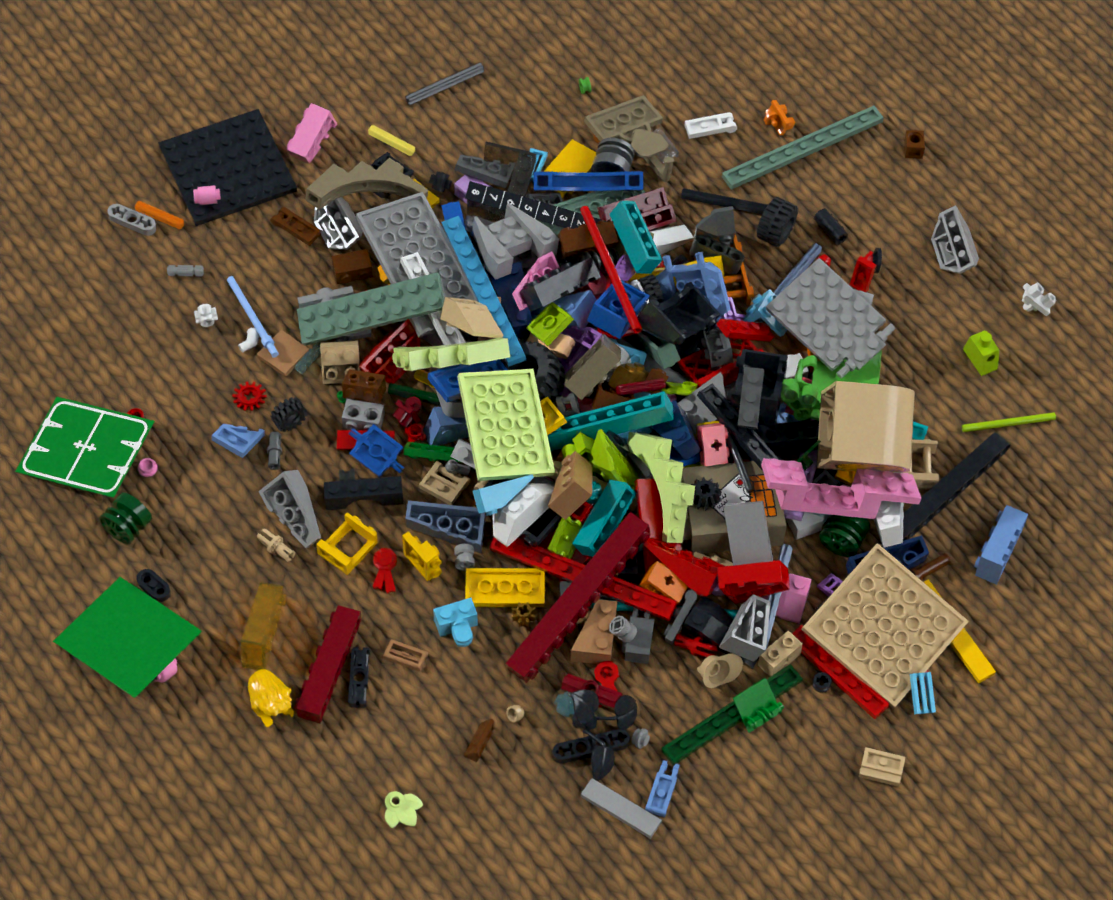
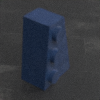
M674 400L672 401L673 420L648 427L659 437L671 439V448L683 459L688 460L701 452L702 449L686 412Z

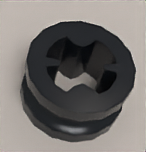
M824 672L817 673L813 679V688L820 693L827 692L831 686V677ZM820 679L825 680L824 686L819 685Z

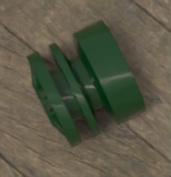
M121 493L113 501V507H108L105 513L99 517V521L113 538L123 544L130 545L134 538L139 535V530H143L152 520V515L137 498L128 493Z
M830 515L828 522L819 535L820 541L828 550L843 557L855 556L862 544V540L870 529V522L868 518Z

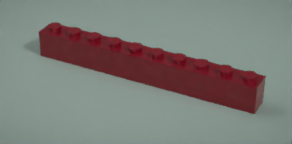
M631 512L626 516L505 664L509 671L525 683L536 677L540 666L549 661L551 653L562 645L563 638L567 633L573 632L576 622L586 616L590 605L599 600L604 588H608L612 584L613 577L623 571L629 558H633L636 555L642 542L645 543L649 539L651 531L646 522Z

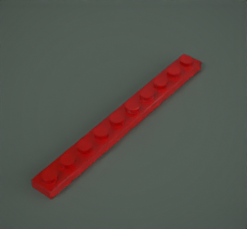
M493 538L489 546L491 551L569 582H573L586 566L538 546L527 547L518 538L508 547L496 538ZM613 577L612 584L601 592L604 596L667 621L670 620L677 605L675 600L617 577Z

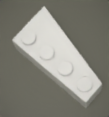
M881 501L874 522L883 548L903 543L904 503Z

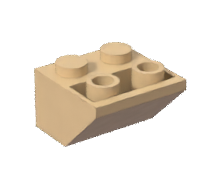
M358 340L323 342L320 344L323 384L342 383L349 369L360 371Z

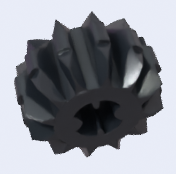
M703 477L702 481L696 479L694 484H691L695 486L693 505L697 504V509L704 507L706 511L708 506L714 509L715 504H719L722 491L719 489L718 482L713 483L712 478L707 481Z

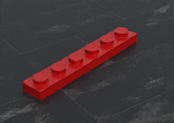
M803 625L792 633L802 643L801 653L820 671L827 673L831 680L873 719H876L889 707V703L881 695L858 679L802 630Z

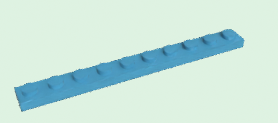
M456 216L443 221L442 227L477 301L487 306L500 328L503 338H508L510 357L505 358L508 367L525 361L524 351L460 217Z

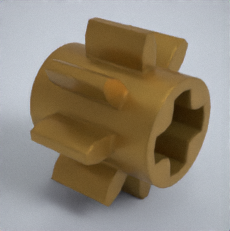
M518 602L517 608H512V614H514L512 621H517L518 627L521 625L529 627V623L535 621V608H531L529 602L522 604Z

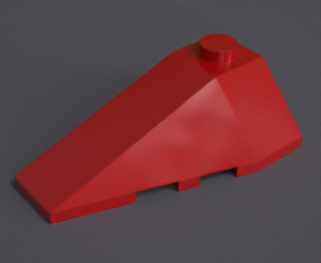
M652 537L644 543L647 549L690 589L694 590L697 595L709 596L718 584L717 567L725 565L705 556L702 559L694 557L692 552L688 550L677 551L674 545Z

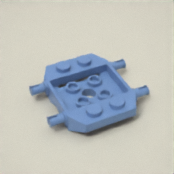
M703 252L695 253L697 263L688 266L672 265L670 255L663 256L665 270L656 276L658 284L661 286L660 289L663 292V301L670 299L676 292L673 280L675 276L679 294L684 289L685 284L692 282L720 313V316L716 319L717 322L721 319V316L731 309L722 271L713 263L705 262Z

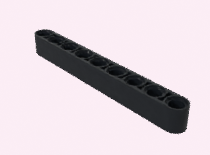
M994 432L921 497L919 504H913L904 512L903 541L911 539L1009 450L1011 444L997 432Z

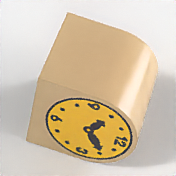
M835 381L822 390L818 440L821 442L818 444L817 468L844 471L871 469L893 473L910 471L915 391L891 385Z

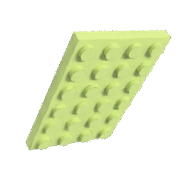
M534 370L459 373L457 378L478 481L514 479L533 474V477L553 476L555 469Z

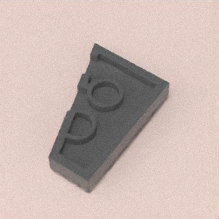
M460 155L455 171L492 183L498 187L506 188L516 163L510 162L509 165L500 164L499 160L486 162L479 157Z

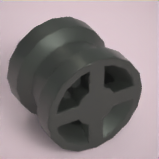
M350 469L349 471L339 470V481L355 480V469Z

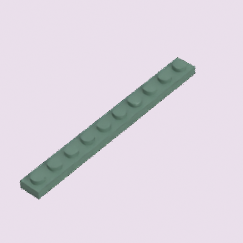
M875 106L869 107L722 173V178L732 190L883 122L884 117Z

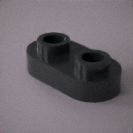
M143 569L137 574L138 586L150 597L158 602L166 601L170 597V586L153 570Z

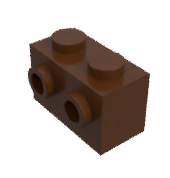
M349 369L342 382L343 398L379 404L386 391L385 375Z

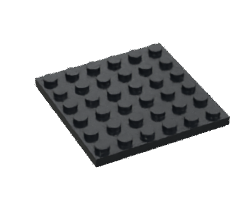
M259 109L158 142L161 153L195 226L297 192V186ZM213 185L216 186V189H220L221 199L217 200V204H195L193 189Z

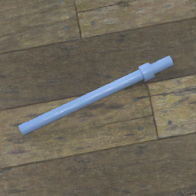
M228 277L227 282L260 335L264 348L268 349L273 358L277 357L279 353L274 346L272 337L266 333L234 277Z

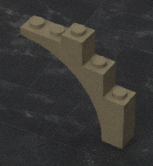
M389 158L377 170L363 161L357 164L349 173L333 164L307 188L305 200L320 210L331 201L353 193L368 191L385 192L408 197L423 192L427 199L428 189L403 174L404 167Z

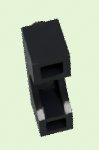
M401 476L324 482L326 511L346 509L348 505L359 500H375L384 506L404 504Z

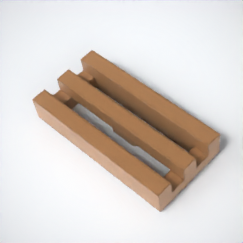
M391 639L383 659L421 672L422 665H424L425 659L428 657V652ZM392 647H395V648H398V649L407 651V652H409V653H412V654L421 656V658H417V657H415V656L409 655V654L406 653V652H401V651L392 649Z

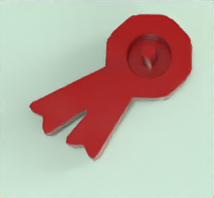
M381 548L374 553L373 563L379 570L373 583V589L382 591L385 582V589L388 594L391 591L396 592L391 570L397 565V555L391 548Z
M612 661L600 662L594 670L596 680L601 683V686L617 691L614 685L619 677L617 665Z

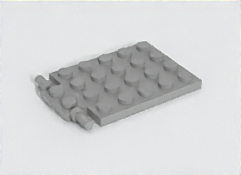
M820 258L766 306V310L831 371L836 369L846 359L845 366L836 373L841 379L849 371H853L855 368L859 371L886 346L884 342L888 339L887 336L896 329L890 323L883 331L875 334L886 323V319Z

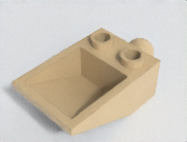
M445 297L440 319L446 321V325L459 328L472 336L503 338L500 328L486 305L476 300Z

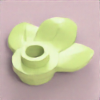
M397 791L390 792L385 798V806L387 808L384 815L385 821L391 828H394L399 822L414 827L417 822L415 810L423 806L422 801L413 794L403 795ZM397 798L399 804H393L392 799Z

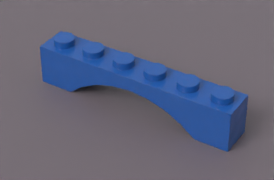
M643 171L595 173L534 172V191H643Z

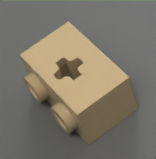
M787 631L759 656L758 666L770 677L801 654L802 643L791 632Z

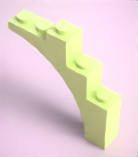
M494 338L442 346L393 348L394 353L392 355L396 367L413 371L430 367L442 368L459 364L471 365L509 358L510 351L508 338Z
M629 432L627 445L630 453L635 454L646 464L659 490L663 510L662 541L682 543L687 506H693L695 486L681 482L684 463L670 459L671 439L647 433Z

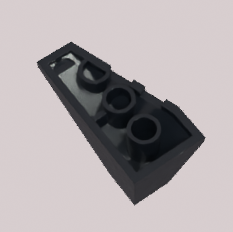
M703 596L684 622L683 630L695 637L703 638V641L717 646L719 651L731 654V652L723 650L719 646L733 619L720 605ZM741 657L743 664L751 669L754 668L759 660V657L754 662Z

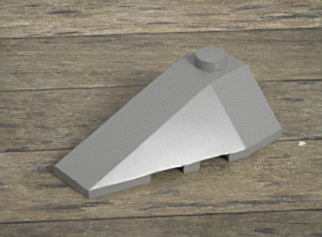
M299 470L282 472L258 491L268 510L274 512L280 518L279 521L291 529V533L305 548H309L321 538L309 492Z

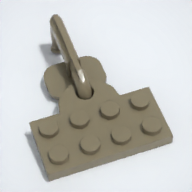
M644 95L585 116V124L600 142L605 138H618L628 142L633 147L634 152L646 160L663 182L669 181L674 158H664L665 166H663L655 155L666 151L668 143L662 135L651 132V127L661 124L663 117Z

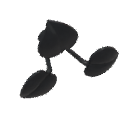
M590 690L574 691L570 693L574 706L572 724L575 728L583 729V734L589 735L600 744L595 746L591 757L593 779L599 781L612 770L615 756L613 749L606 747V744L592 734L590 730L596 727L597 720H617V727L619 729H628L633 725L637 717V703L633 697L623 695L615 703L614 711L616 716L597 717L594 715L599 706L597 694Z

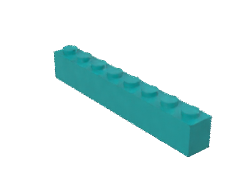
M665 391L565 417L567 423L547 435L550 451L562 449L567 444H574L572 439L580 432L595 440L600 429L605 434L609 430L616 434H621L673 420V404Z

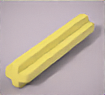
M371 125L368 129L369 135L409 156L415 153V146L374 125Z

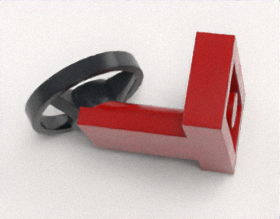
M876 247L874 252L870 251L865 257L860 256L857 259L849 284L851 287L863 292L869 290L873 274L879 273L881 268V248Z

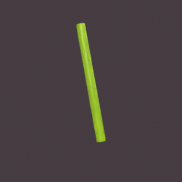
M1053 412L962 425V431L970 432L1056 420V414Z

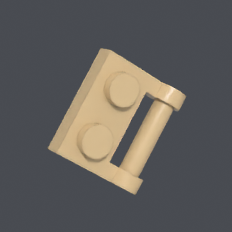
M436 461L420 482L419 488L445 503L453 505L462 491L469 485L470 478L462 477L457 473H449L442 463ZM440 473V474H442V475H444V476H446V477L452 479L453 481L457 482L458 485H456V484L450 482L449 480H447V479H445V478H443V477H441V476H439V475H437V474Z

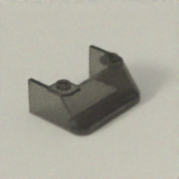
M486 141L484 161L493 162V160H499L500 164L509 165L510 162L516 163L510 177L511 182L508 192L526 197L536 165L535 154L530 151ZM467 200V215L491 221H499L505 218V210Z

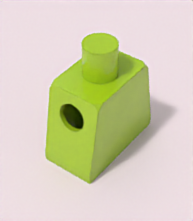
M984 330L969 337L963 350L979 374L983 376L997 370L999 348L993 341L992 335Z

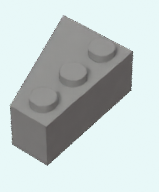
M754 594L746 600L738 610L719 648L753 662L766 651L770 601Z

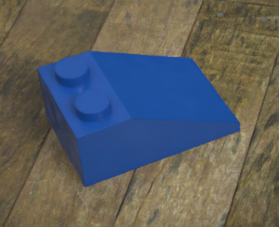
M621 280L637 316L650 295ZM611 284L593 304L587 321L620 339L629 329L630 323Z

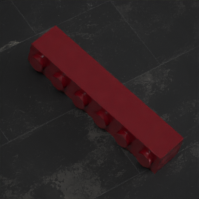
M338 605L336 611L331 613L329 620L331 624L329 628L324 630V641L322 646L319 645L316 650V661L311 663L308 680L305 679L302 685L303 693L295 702L294 708L297 710L299 718L321 724L361 624V611Z

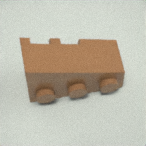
M576 451L563 459L548 504L549 508L565 520L592 496L593 464Z
M598 600L595 603L571 649V661L592 664L611 661L614 635L609 631V625L616 617L617 601Z

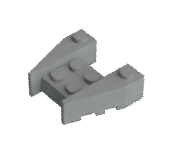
M510 203L506 206L505 219L485 226L477 216L474 217L472 235L475 243L477 242L479 253L483 257V264L486 270L495 280L511 274L513 256L530 249L538 258L551 251L554 256L557 254L559 238L551 229Z

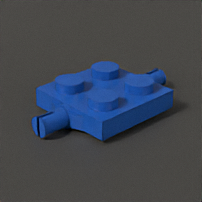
M373 424L363 434H360L354 428L348 433L357 440L355 447L349 453L350 456L379 478L390 467L399 473L405 468L396 461L397 456L404 449L403 446Z

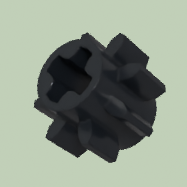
M437 171L436 175L431 174L429 183L433 184L432 189L440 192H445V188L450 189L452 181L449 180L450 175Z

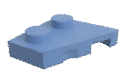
M222 424L212 435V441L243 458L265 436V430L259 429L257 432L247 430V427L243 426L235 427L229 424Z

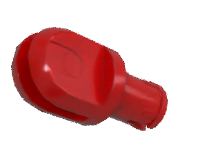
M678 634L676 639L680 641L674 642L675 646L690 650L691 655L695 657L698 654L704 657L716 656V654L701 648L718 651L717 646L703 642L701 637L692 639Z

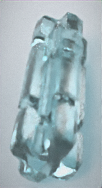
M319 342L315 343L312 349L302 357V361L295 365L296 371L301 374L304 373L307 367L316 360L317 355L321 354Z

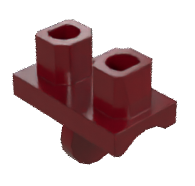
M410 397L406 400L405 405L398 399L395 403L398 409L393 414V417L405 428L409 427L413 421L418 424L421 419L416 413L422 408L419 398Z

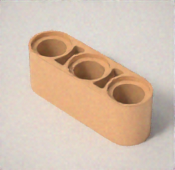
M531 333L526 341H531L532 343L538 342L542 345H545ZM559 334L547 348L556 357L568 359L575 340L567 335Z

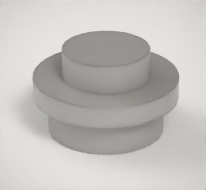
M643 728L637 729L634 732L632 744L636 748L641 749L648 744L650 738L648 730Z

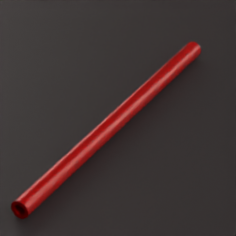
M582 206L580 212L633 333L638 334L642 331L640 322L588 206Z

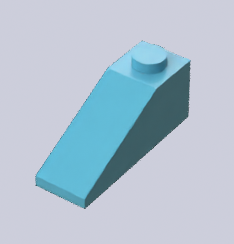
M533 474L473 490L478 512H486V516L498 513L497 509L504 507L534 478Z

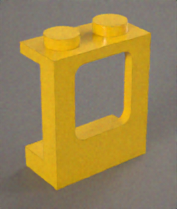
M346 513L343 524L326 541L321 539L316 544L317 553L348 575L377 545V532L372 527L364 525L357 516ZM350 530H354L367 540L366 544L353 557L347 556L335 547Z

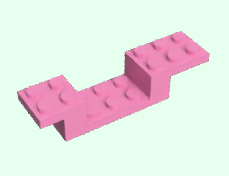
M763 458L761 464L769 489L776 490L780 507L783 510L875 519L881 501L919 504L921 501L915 479L912 474L857 469L851 487L807 482L801 462Z

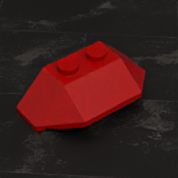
M404 320L389 332L364 357L359 366L363 372L385 375L386 383H395L407 371L401 367H396L392 355L394 353L393 348L420 347V338L410 320Z

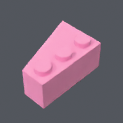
M312 103L304 111L303 120L297 125L293 139H290L287 144V151L291 156L309 164L320 150L321 146L319 144L323 139L327 140L329 137L328 131L330 128L337 126V122L329 110Z

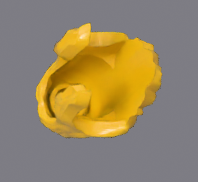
M260 669L250 676L248 692L252 710L262 719L265 727L268 728L273 724L271 716H277L280 713H284L286 716L290 715L291 718L294 716V710L291 708L292 699L290 698L292 690L271 671Z

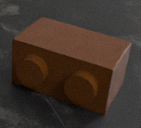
M367 249L331 256L337 284H345L373 277L372 265Z

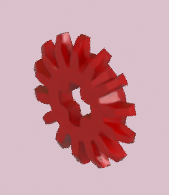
M247 381L245 386L239 384L240 390L234 389L238 394H232L233 398H237L233 402L239 403L237 405L238 408L244 405V411L247 410L248 406L253 411V405L259 409L260 405L258 403L264 404L265 401L261 399L267 398V395H262L266 390H260L261 384L255 386L256 382H253L252 385H249ZM249 393H252L254 398L247 400V397H245V395H249Z

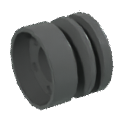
M603 139L598 145L591 172L630 171L635 155L633 147L622 139Z

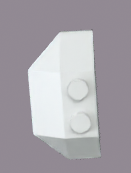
M528 483L504 507L498 508V513L493 514L494 538L508 547L549 508L548 504L554 487L547 483Z

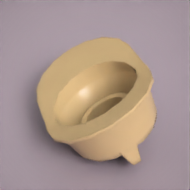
M733 653L720 657L711 655L704 659L701 666L697 667V671L701 674L706 687L715 688L735 680L742 671L743 661L740 656Z

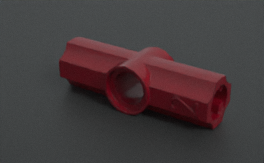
M569 673L562 681L561 690L567 693L596 689L595 693L598 696L599 704L613 710L618 698L623 696L621 692L601 686L594 680H585Z

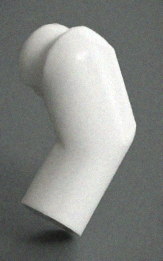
M249 328L247 330V340L238 344L242 353L258 344L259 334L255 328Z

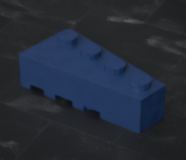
M513 263L511 274L496 280L485 268V272L497 297H501V305L516 337H529L530 332L526 327L532 322L531 312L528 307L520 311L512 295L524 278L522 263Z

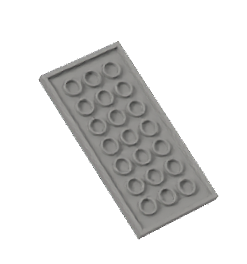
M423 192L356 213V219L390 284L409 280L400 260L401 257L418 252L429 274L436 272L440 274L444 301L445 297L477 301L457 256ZM428 314L409 319L419 338L437 332Z

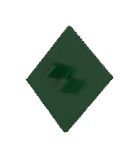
M820 440L797 460V462H801L804 471L813 464V461L807 455L821 442Z

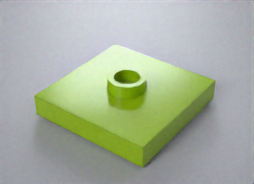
M551 302L526 329L548 347L574 319L554 302Z

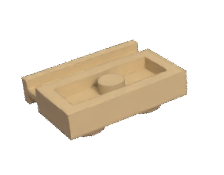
M865 747L859 777L899 787L905 757Z

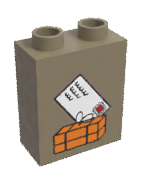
M754 461L743 462L754 489L752 493L746 492L735 463L683 468L682 483L691 485L694 484L696 479L702 481V478L705 477L709 481L712 478L713 483L718 482L719 489L722 491L720 502L715 504L714 509L709 506L706 511L704 507L697 509V504L687 506L683 541L688 540L692 555H694L695 551L700 554L731 551L723 507L724 505L763 501L771 547L784 544L786 532L784 511L780 507L776 490L768 488L764 472Z

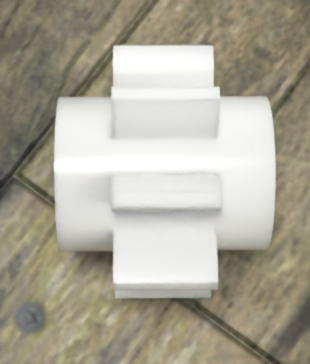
M202 304L197 308L198 311H194L196 324L200 323L203 327H210L214 324V320H218L216 308H211L209 304Z

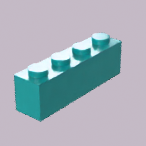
M621 200L609 215L636 273L651 274L660 264L662 258L636 202Z
M609 480L572 543L582 555L593 557L618 527L636 496V492L628 483Z

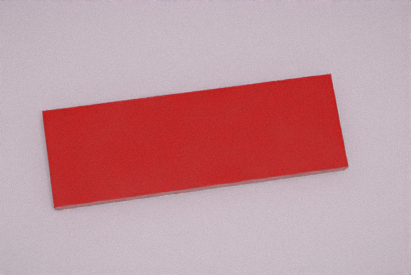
M636 479L634 483L639 518L649 525L651 531L649 538L652 537L662 541L663 510L655 479ZM642 542L646 572L652 564L657 561L659 563L662 562ZM669 543L676 547L675 550H682L681 543Z

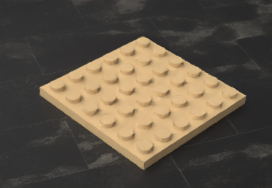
M877 543L802 627V630L858 679L881 695L889 703V706L894 709L911 689L910 674L925 673L969 621Z

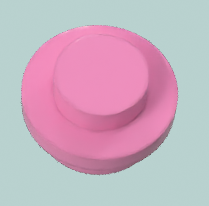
M150 458L142 459L138 465V471L144 477L153 476L157 472V464Z

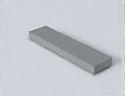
M593 778L581 793L583 799L650 839L662 822L658 817Z

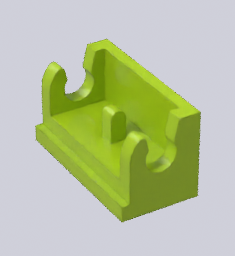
M570 516L566 520L562 518L548 550L571 559L576 549L572 543L582 528V523L578 519L576 521L572 520Z

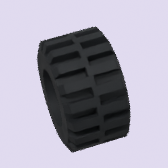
M775 197L767 205L757 227V238L775 247L781 246L794 227L798 215V206L782 198Z

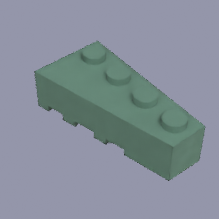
M644 331L632 335L634 343L664 369L673 366L681 360L675 345Z

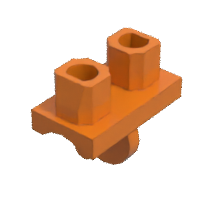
M772 100L770 108L765 112L764 122L766 125H772L779 136H782L786 130L793 128L795 120L793 117L787 118V107L785 104L779 105L777 100Z

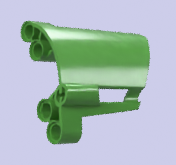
M882 350L859 371L855 368L853 371H849L842 379L836 373L845 366L846 359L833 371L823 362L818 361V357L815 355L800 359L795 379H784L782 382L781 398L794 411L795 419L803 421L811 418L819 421L821 391L835 381L879 384ZM808 366H813L811 384L802 380L803 369Z

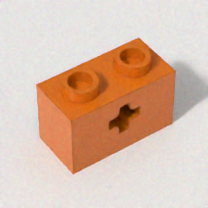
M658 561L649 566L639 584L644 589L677 601V604L688 587L666 565Z

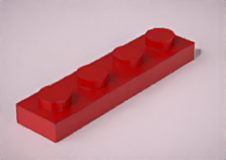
M720 319L716 323L726 338L770 342L775 337L771 332V328L766 323Z

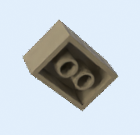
M604 334L565 374L564 385L581 400L585 396L589 397L594 392V387L606 380L608 377L607 373L611 369L614 371L621 364V348Z

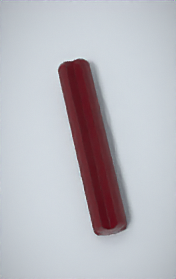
M660 378L621 384L616 386V394L621 396L659 390L666 387L665 379Z

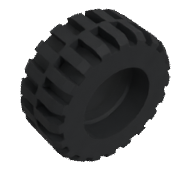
M531 341L524 342V344L520 343L526 356V360L508 367L505 358L499 359L508 370L538 369L535 380L540 401L548 396L553 403L564 389V366L541 343H532Z

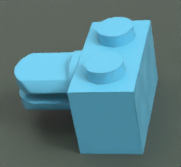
M472 598L433 609L434 622L440 637L452 633L453 639L459 647H466L472 643L473 633L470 627L478 625V614Z

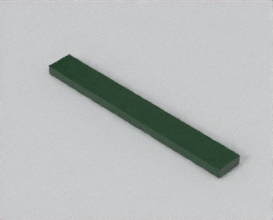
M791 664L767 679L775 699L803 680ZM734 701L661 748L662 753L673 766L743 721Z

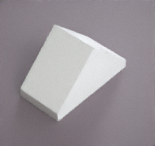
M804 512L802 521L785 518L796 540L821 531L824 522L823 517L809 512Z

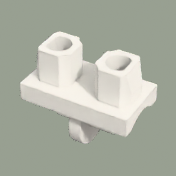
M1038 282L1032 286L1026 283L1023 286L1025 290L1022 299L1024 302L1023 309L1027 312L1039 310L1045 316L1049 315L1050 307L1055 304V296L1052 293L1043 296L1044 289Z

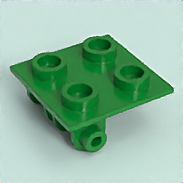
M766 678L733 697V701L748 733L779 715L784 709L781 702L777 703Z

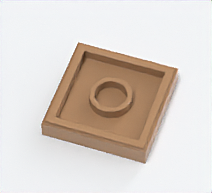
M280 330L272 338L279 355L273 358L268 349L263 347L257 353V358L286 377L310 353V349L283 330Z

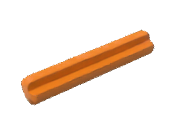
M137 201L135 204V210L177 229H182L184 226V220L142 201Z

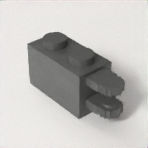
M633 608L630 623L636 626L637 633L632 641L623 642L621 653H625V661L648 664L654 619H649L650 614L644 612V618H639V610Z

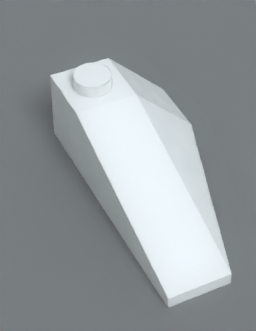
M685 225L649 230V232L654 233L653 241L660 255L694 240V237Z

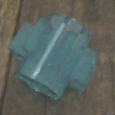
M568 691L558 695L554 701V704L557 705L556 711L566 717H569L570 714L574 715L573 700L570 695L571 692Z

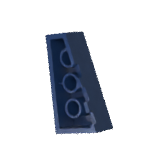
M922 535L904 540L901 544L884 547L888 553L908 570L925 562L929 554ZM870 551L848 558L846 568L849 574Z

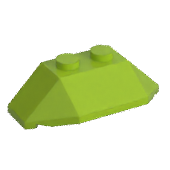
M600 429L591 450L594 459L591 462L597 471L601 470V475L606 482L609 480L626 482L635 490L634 481L640 479L638 473L605 432Z

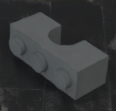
M744 367L738 427L758 429L764 369Z

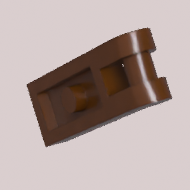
M282 207L278 211L279 213L270 219L273 225L281 227L308 246L321 235L320 229L286 207Z

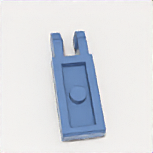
M665 760L662 761L660 770L656 774L645 808L649 813L662 817L666 816L680 765L675 764L671 776L664 774L668 766V761Z

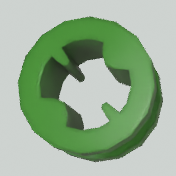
M585 77L584 80L579 78V87L582 94H585L586 91L588 93L591 92V83L588 77Z

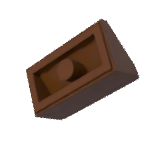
M493 719L486 720L479 725L464 754L465 758L475 762L480 759L495 730Z

